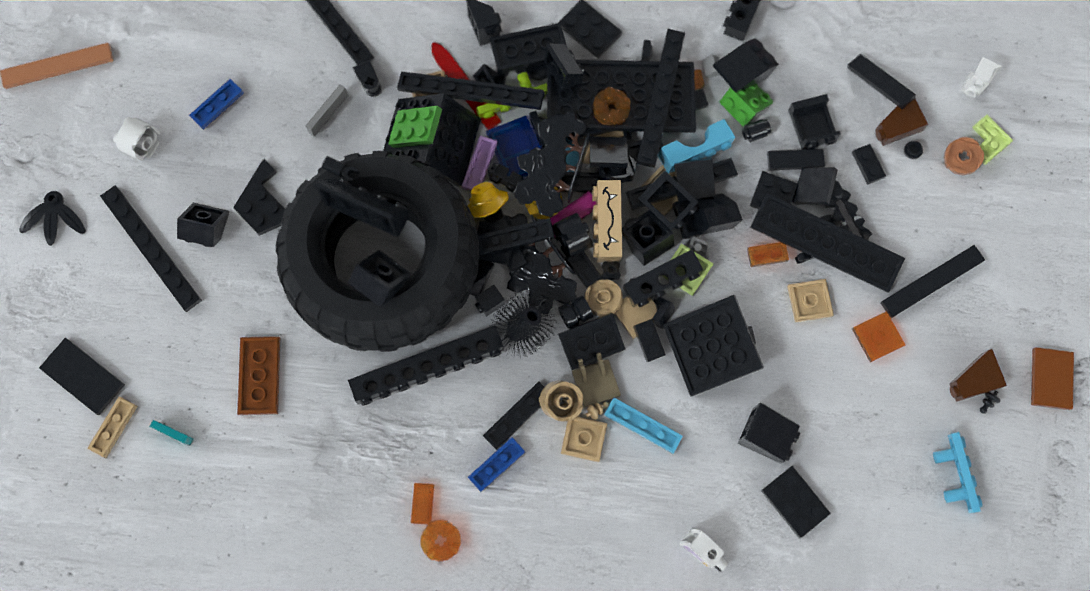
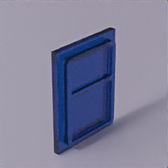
M525 115L485 131L488 138L498 141L495 155L499 164L510 169L507 176H510L513 171L524 177L529 176L527 172L520 169L517 157L522 154H529V151L536 147L540 149L541 147L527 116Z

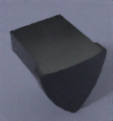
M660 297L653 300L660 307L652 319L657 327L663 329V324L668 322L675 311V307L672 302Z

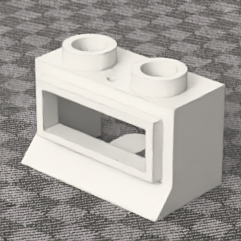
M982 57L975 72L970 71L961 91L970 97H975L977 94L980 95L991 83L994 75L1002 66Z

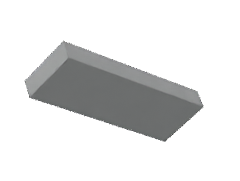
M341 84L306 124V128L312 136L318 133L347 98L346 88Z

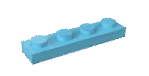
M613 398L604 416L674 454L683 437L616 398Z

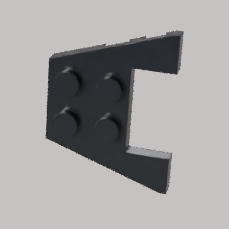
M265 159L262 160L233 207L259 236L280 227L285 208L263 186L265 182L277 173Z

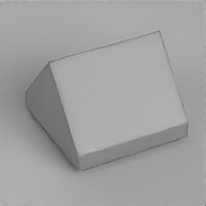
M711 54L701 61L705 78L720 75L712 66L720 60L718 56Z

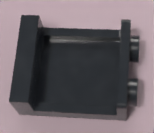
M827 94L793 102L788 109L801 149H815L822 144H834L841 135L840 131L835 130L827 107L829 102Z

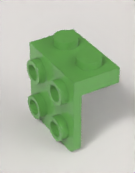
M755 84L737 93L730 87L719 103L744 127L759 112L769 107L773 100L768 93Z

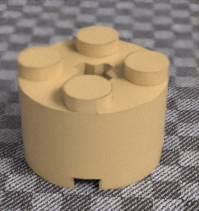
M556 380L543 388L539 396V402L542 411L548 417L557 421H571L582 411L583 394L576 385ZM561 397L563 398V399H562V401L564 402L563 404H559V403H560V400H559V399H560Z

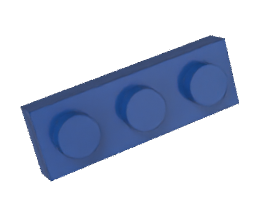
M229 79L189 116L204 130L240 98L244 92Z
M512 437L472 472L468 478L482 492L516 462L525 451Z

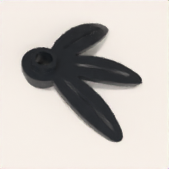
M58 191L47 193L44 197V203L32 209L23 219L19 228L20 233H26L45 215L43 224L44 236L49 246L53 245L56 239L58 214L76 232L84 234L86 230L80 218L63 204V195Z

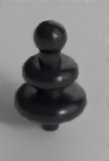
M995 390L993 394L990 392L985 393L988 399L982 400L984 406L980 408L982 414L987 413L989 407L994 408L993 402L1000 403V399L997 397L999 392Z

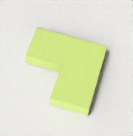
M988 115L984 116L972 127L985 140L979 145L984 152L983 163L985 165L1013 141Z

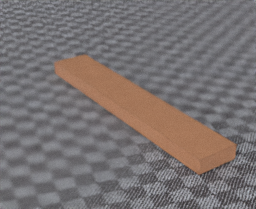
M107 42L0 70L3 87L8 89L109 63L114 60L111 46Z

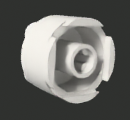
M127 117L119 132L114 135L113 141L117 144L119 151L137 160L144 161L143 158H150L155 153L159 145L157 135H160L157 127L138 118Z

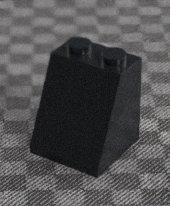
M759 403L752 409L737 444L782 464L786 460L789 461L793 450H791L793 442H797L800 436V432H798L800 425L766 405Z

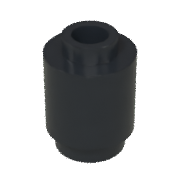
M760 119L744 125L742 135L745 140L753 142L767 137L771 133V126L767 119Z

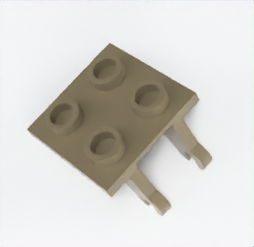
M601 353L596 354L597 363L586 367L583 365V360L579 359V369L572 371L576 386L583 394L584 408L588 405H595L596 403L621 396L609 359L603 360Z

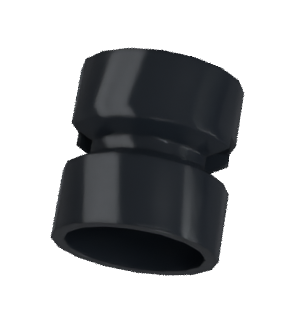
M582 295L572 300V304L566 303L558 307L559 314L568 329L578 326L579 321L585 322L593 318L590 306Z

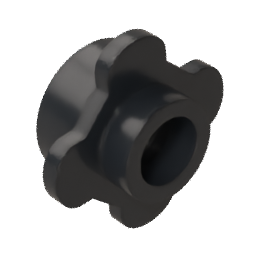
M618 261L602 263V278L604 280L620 279V263Z

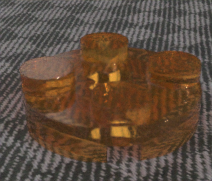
M607 87L599 92L594 99L593 111L595 118L604 125L623 123L630 112V99L622 91ZM608 104H614L617 109L608 110Z
M443 519L430 522L421 534L420 544L422 551L431 560L446 561L451 559L458 553L461 544L458 528ZM438 535H442V538L447 539L442 546L439 543H435Z

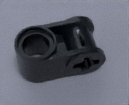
M368 59L352 67L367 95L371 97L378 96L382 88L370 60Z

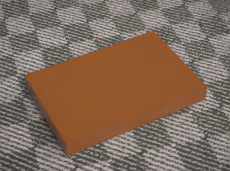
M1033 348L1031 405L1072 410L1074 352Z

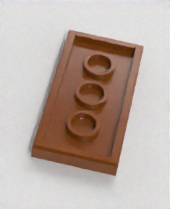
M280 337L240 338L237 415L278 414Z

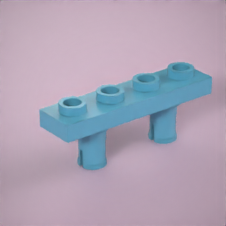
M959 432L948 435L950 449L933 452L936 464L948 461L955 462L961 483V488L943 492L945 501L950 503L964 500L969 513L981 512L982 500L979 495H976L974 488L977 487L974 475L971 476L969 470L971 461L969 456L965 455V439L963 436H960Z

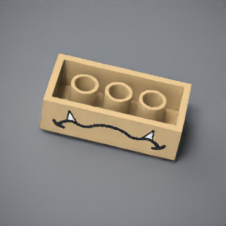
M598 180L597 185L593 186L592 201H596V205L593 206L592 210L593 220H596V224L593 227V239H596V243L593 246V258L597 257V263L620 262L622 258L621 180Z

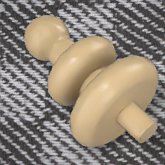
M603 402L602 405L596 403L594 406L588 405L586 416L597 420L598 414L602 415L603 409H607L609 403Z

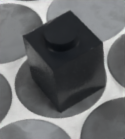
M495 285L475 296L477 302L474 304L480 314L484 313L486 317L505 304V299Z

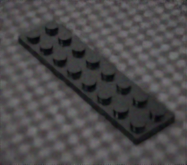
M768 193L765 194L750 226L751 229L887 293L890 292L905 260L904 257Z

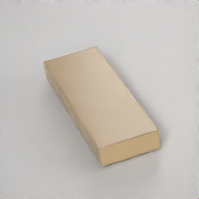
M119 396L87 449L107 458L138 406Z

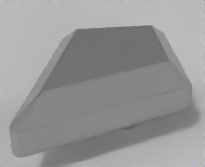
M693 236L688 248L693 249L694 252L709 261L711 243Z

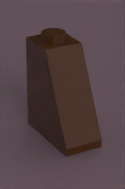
M916 98L903 109L896 106L875 129L876 138L881 142L882 146L920 133L927 127L928 122Z
M993 349L980 354L949 383L951 396L955 398L956 402L1007 386Z

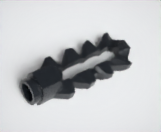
M835 180L830 203L825 204V207L835 208L832 215L833 221H841L840 227L853 233L839 210V206L836 204L841 199L848 214L852 217L854 225L858 228L860 236L868 240L872 233L863 226L864 218L856 214L858 211L857 205L848 201L851 197L850 192L843 189L839 181Z

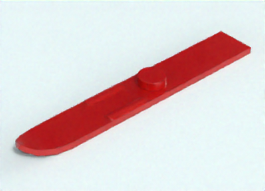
M436 42L431 44L433 58L441 70H444V74L447 77L470 80L442 45ZM465 100L476 115L477 107L487 104ZM496 113L487 119L481 117V122L488 131L502 123Z

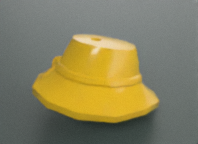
M483 182L474 186L471 190V198L468 204L471 214L474 218H480L496 213L508 201V192L497 189L490 182Z

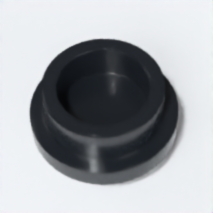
M910 141L904 146V154L910 159H917L923 153V147L917 141Z

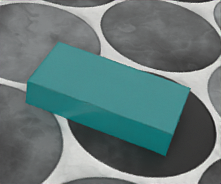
M153 420L149 426L190 446L193 438L158 421Z

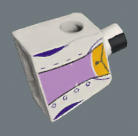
M692 528L680 542L682 547L707 567H715L721 572L728 565V562L722 558L724 551L703 531Z

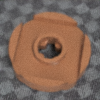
M969 137L958 138L951 142L944 153L946 168L958 175L972 174L981 166L984 160V152L979 146L980 144ZM966 152V156H968L969 159H965L963 161L961 160V157H959V154Z

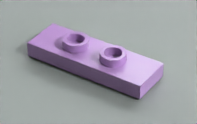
M479 136L462 184V189L471 191L474 186L485 181L498 141Z

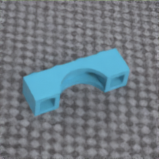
M725 119L708 126L704 134L705 143L700 146L689 147L676 140L661 147L658 158L668 173L674 172V163L700 160L704 157L710 158L717 151L729 149L732 146L735 135Z

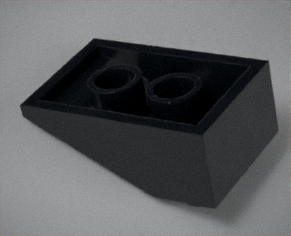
M754 38L743 43L712 66L733 91L737 93L767 79L779 64L774 56L763 47V44Z

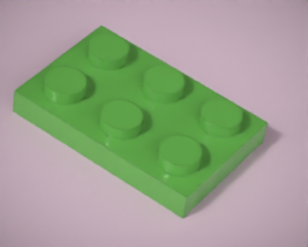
M438 106L398 110L388 145L395 148L433 144L442 109Z

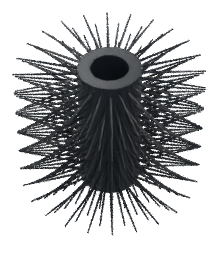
M529 291L527 294L529 307L526 296L525 298L523 297L524 302L520 301V306L517 304L518 300L515 301L510 296L512 302H509L510 304L508 305L503 304L502 307L500 306L498 310L499 316L496 315V319L498 317L499 321L495 322L500 324V326H493L497 327V329H492L503 331L500 332L505 334L503 335L505 338L502 340L509 339L506 345L513 342L514 352L516 351V344L518 355L520 350L524 351L523 355L526 354L524 344L527 347L526 351L529 347H532L531 350L537 351L536 348L541 349L539 345H543L539 343L542 341L545 343L544 334L551 340L549 333L547 335V331L544 332V329L539 327L547 329V326L542 324L550 326V323L542 322L541 320L551 322L554 320L543 318H551L549 315H546V312H544L545 314L542 313L545 307L539 311L538 308L541 305L536 306L535 303L537 304V302H534V300H532L531 305Z

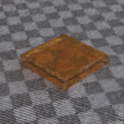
M887 311L852 328L870 363L905 346Z

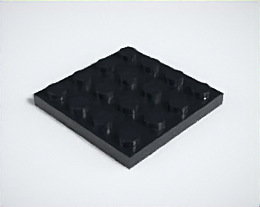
M735 295L663 324L690 397L764 369Z

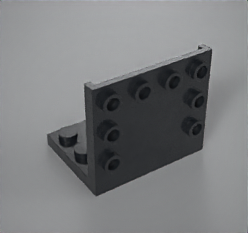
M445 93L398 99L383 151L390 152L392 155L401 156L403 154L415 158L426 167L429 166L441 172L447 177L448 181L456 186H462L481 118ZM438 106L442 109L433 144L395 148L388 145L398 110Z

